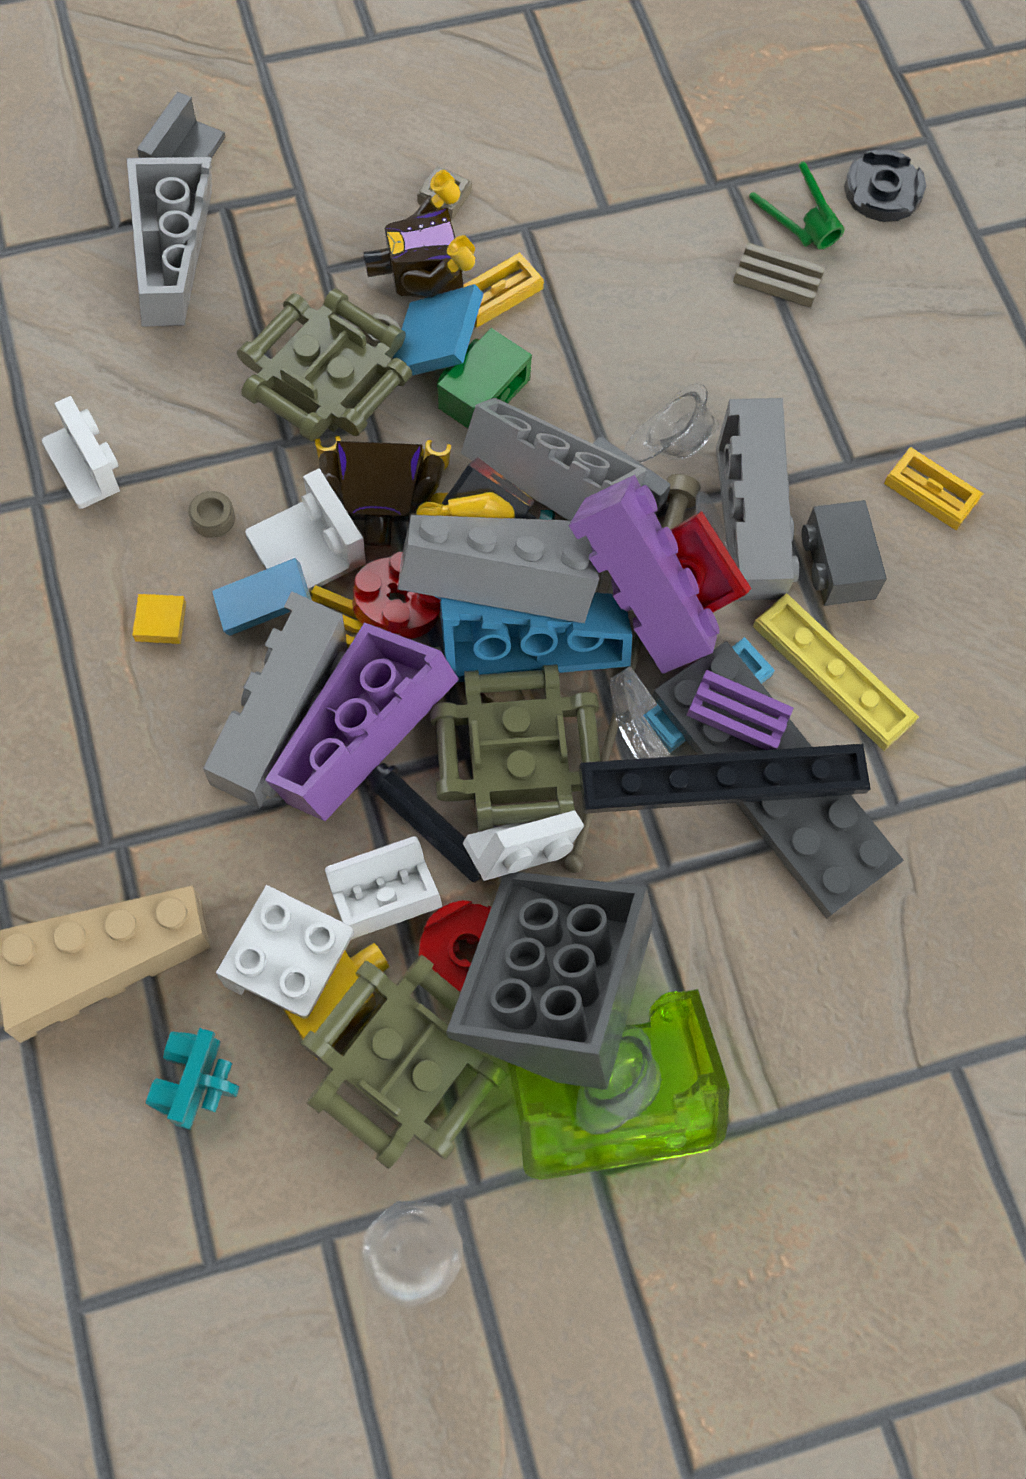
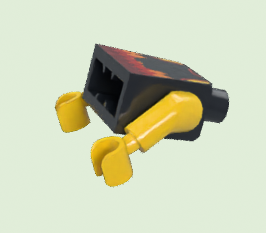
M478 457L467 465L449 493H435L430 502L421 504L417 509V515L538 519L528 512L535 500Z

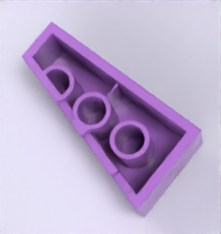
M633 475L586 497L570 522L569 527L577 539L586 536L590 541L592 553L589 554V559L598 573L608 570L612 576L613 597L621 609L627 612L630 610L634 611L636 615L633 618L634 630L662 674L713 653L717 634H719V626L713 612L709 608L703 609L696 596L699 593V587L692 571L689 568L683 569L676 556L678 546L674 535L668 527H661L654 513L657 511V505L648 486H640L636 476Z
M364 623L265 781L288 805L326 821L432 709L433 705L459 680L443 653L435 648Z

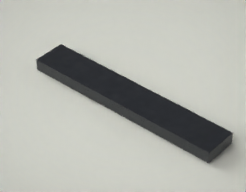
M863 743L582 762L579 765L584 814L866 794L871 790Z

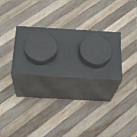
M866 500L814 506L807 524L802 526L801 537L805 551L811 552L814 563L811 569L812 583L816 591H821L824 606L876 599L887 577Z

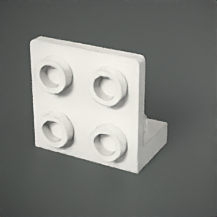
M320 469L303 476L306 495L301 497V503L245 531L248 541L265 569L296 558L301 564L309 592L312 591L314 585L321 587L366 564L363 537Z
M266 885L216 974L224 987L240 995L246 989L301 1018H308L354 934L353 928Z

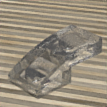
M629 666L610 678L613 709L623 739L634 759L668 757L670 755L669 751L643 716L658 704L632 667Z

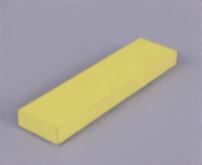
M787 593L755 620L753 627L883 751L894 743L919 718L916 713Z

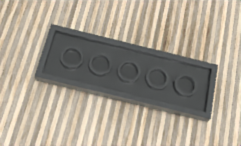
M727 641L716 647L713 653L700 658L654 690L652 698L662 708L678 731L684 735L683 737L697 755L764 750L686 716L706 670L773 698ZM708 688L709 690H711V691H713V692H715V693H718V694H720V695H722V696H725V697H727V698H729V699H731V700H734V701H736V702H738V703H740V704H743V705H745V706H747V707H750V708H752V709H754V710H756V711H759V712H761V713H763V714H766V715H768V716H770V717H772V718L778 719V718H776V717H774V716H771V715H769V714H767V713H764V712H762V711H760V710H758V709H755V708H753V707H751V706H749V705H746V704H744V703H742V702H739V701H737V700H735V699H733V698H730V697H728V696H726V695H723V694H721V693H719V692H717V691H714V690ZM702 702L701 706L771 736L772 731L751 721L742 720L710 703ZM789 718L777 749L812 747ZM852 795L736 803L826 919L904 861Z

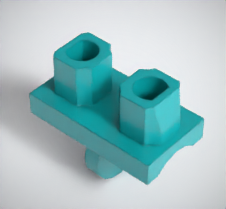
M199 1028L197 1035L173 1031L169 1035L163 1058L165 1061L185 1066L179 1084L155 1078L146 1098V1104L159 1113L168 1116L167 1119L177 1127L191 1130L204 1090H207L201 1109L216 1113L221 1095L232 1098L237 1097L240 1087L227 1081L232 1062L218 1058L213 1075H210L221 1041L214 1037L215 1032Z

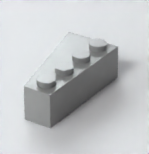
M211 157L127 158L142 327L185 325L212 194Z
M497 398L476 404L461 450L462 455L472 461L478 457L527 495L569 521H572L586 497L633 475L636 476L640 486H642L648 469Z
M783 398L729 399L716 446L726 545L730 556L752 588L747 595L736 601L779 600L786 593L788 594L792 583L797 582L799 577L798 557L792 555L794 522L792 516H790Z
M411 515L401 557L398 589L585 623L599 581V573L589 559V554L592 553L590 541L586 536L577 539L569 527L571 521Z
M292 591L284 605L286 609L290 610V616L283 630L280 631L273 628L265 643L268 650L262 672L257 671L254 673L251 671L243 687L241 705L244 708L242 712L232 711L203 767L211 786L259 809L267 796L272 798L277 793L265 781L266 777L348 649L343 615Z

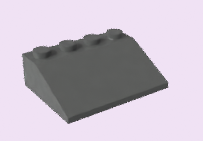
M524 872L503 875L447 1028L448 1038L555 1082L607 1090L653 927L647 887Z

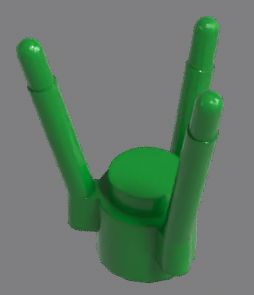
M804 161L799 163V169L817 204L804 216V228H801L757 193H750L749 198L795 234L804 247L814 243L817 249H826L837 242L845 232V227L827 204L813 174H811Z

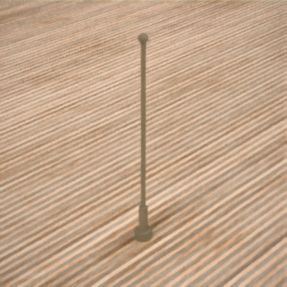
M673 474L667 478V482L671 486L667 498L669 505L662 528L668 527L672 529L682 523L686 508L694 507L697 503L701 485L696 479L688 475ZM637 633L631 650V666L626 667L601 752V761H609L643 644ZM594 813L583 815L582 823L584 827L577 836L573 853L565 860L566 869L572 873L581 871L584 866V860L581 856Z

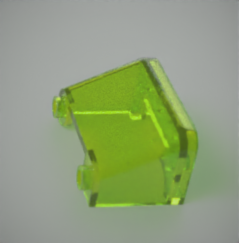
M698 989L683 992L672 991L661 995L651 1005L647 1023L624 1027L607 1090L555 1082L505 1061L522 1165L525 1174L531 1178L540 1180L553 1179L702 1153L719 1146L727 1135L730 1086Z

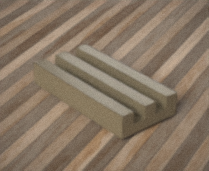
M747 242L733 283L811 308L826 267ZM747 269H750V270H753V271H756V272H759V273L768 275V276H770V277H767V276H764V275H761V274H758V273L749 271V270H747ZM786 281H787V282H790V283H793V284H796V285H799V286H802V287H805V288H808V289H804V288H801V287H798V286H795V285L786 283Z

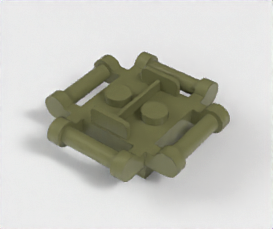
M336 288L328 293L322 307L318 311L311 308L303 297L292 293L283 302L284 309L252 342L246 341L237 350V355L241 362L257 373L251 375L245 381L241 395L254 404L260 402L298 427L300 435L311 442L318 439L327 428L334 432L340 427L353 436H359L367 427L366 420L397 386H404L412 377V371L405 362L398 358L391 359L404 343L405 331L395 325L387 326L349 302L348 295ZM339 316L379 340V344L374 348L366 343L365 334ZM295 321L304 325L272 359L264 355Z
M557 664L543 665L542 670L479 674L478 670L464 671L466 705L438 703L433 705L430 710L431 724L436 726L440 780L436 783L437 799L441 801L474 800L478 832L492 829L495 825L530 823L574 811L572 792L581 791L579 771L569 772L563 717L577 716L582 762L601 761L595 713L599 710L597 694L581 692L571 697H561ZM544 688L545 699L481 703L480 693ZM468 725L472 780L459 779L455 726ZM553 799H556V801H553V802H541V803H528V804H516V805L491 806V804H503V803H516V802H528V801H541V800H553Z
M422 954L413 962L397 984L389 980L376 966L368 961H364L355 973L358 979L318 1030L315 1033L309 1031L300 1043L309 1053L326 1065L329 1070L310 1095L306 1104L318 1113L322 1110L328 1113L377 1153L376 1160L386 1168L393 1166L400 1158L413 1136L439 1157L446 1160L455 1148L452 1144L453 1140L493 1086L498 1088L507 1076L502 1068L484 1057L477 1049L448 1038L446 1032L448 1025L424 1005L419 1004L410 997L414 989L420 985L449 1010L454 1012L461 993L432 970L434 964ZM373 991H375L383 999L339 1054L331 1045ZM465 1066L469 1067L477 1075L438 1128L434 1130L424 1122L463 1068ZM343 1082L397 1125L390 1136L336 1093Z

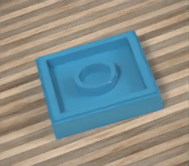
M473 284L441 293L434 297L410 302L402 326L406 337L401 348L392 359L398 358L405 362L411 369L412 376L462 364L484 293Z

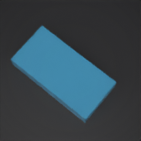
M296 558L212 591L223 631L229 636L289 613L290 610L286 609L284 605L291 591L311 600L301 564Z

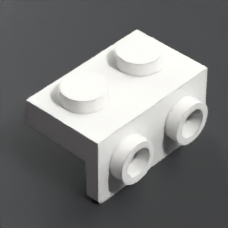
M71 396L54 403L64 428L44 437L42 443L78 508L83 509L119 492L120 490L112 469L119 467L108 443L105 442L99 445L94 436L99 434V430L89 410L85 409L80 412Z
M574 810L530 823L507 824L469 834L463 841V845L481 877L486 881L563 858L573 849L572 843L583 829L584 824Z
M416 836L325 868L341 920L353 928L354 934L351 939L442 907L439 892L425 863L422 848Z

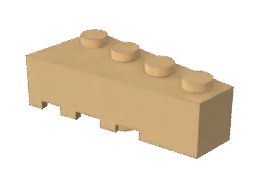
M193 885L0 930V1002L4 1031L21 1043L37 1035V1031L57 1021L63 1022L79 1014V1010L105 997L110 999L126 991L125 987L149 975L153 977L211 948L202 901Z

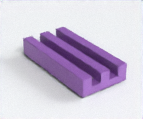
M706 670L686 716L761 749L773 750L778 748L781 736L786 729L788 719L794 708ZM708 688H710V689H712V690H714V691H717V692H719V693H721V694H723V695H726V696H728V697H730V698H733V699H735V700H737V701H739V702H742V703H744V704H746V705H749V706H751V707H753V708H755V709H758V710H760V711H762V712H764V713H767V714H769V715H771V716H774V717H776V718H778V719L772 718V717H770V716H768V715H766V714H763V713H761V712H759V711H756V710H754V709H752V708H750V707H747V706H745V705H743V704H740V703H738V702H736V701H734V700H731V699H729V698H727V697H725V696H722V695H720V694H718V693H715V692L709 690ZM702 702L710 703L742 720H748L772 731L771 736L701 706Z

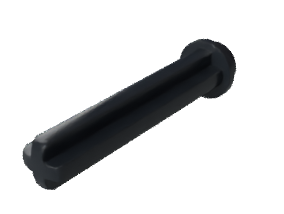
M386 763L378 765L365 781V784L370 787L369 794L372 797L379 795L471 882L476 883L482 877L463 845L465 837L397 775L399 769L395 765L390 767Z

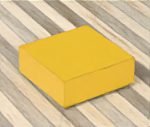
M138 594L132 632L135 642L181 644L186 610L184 596Z

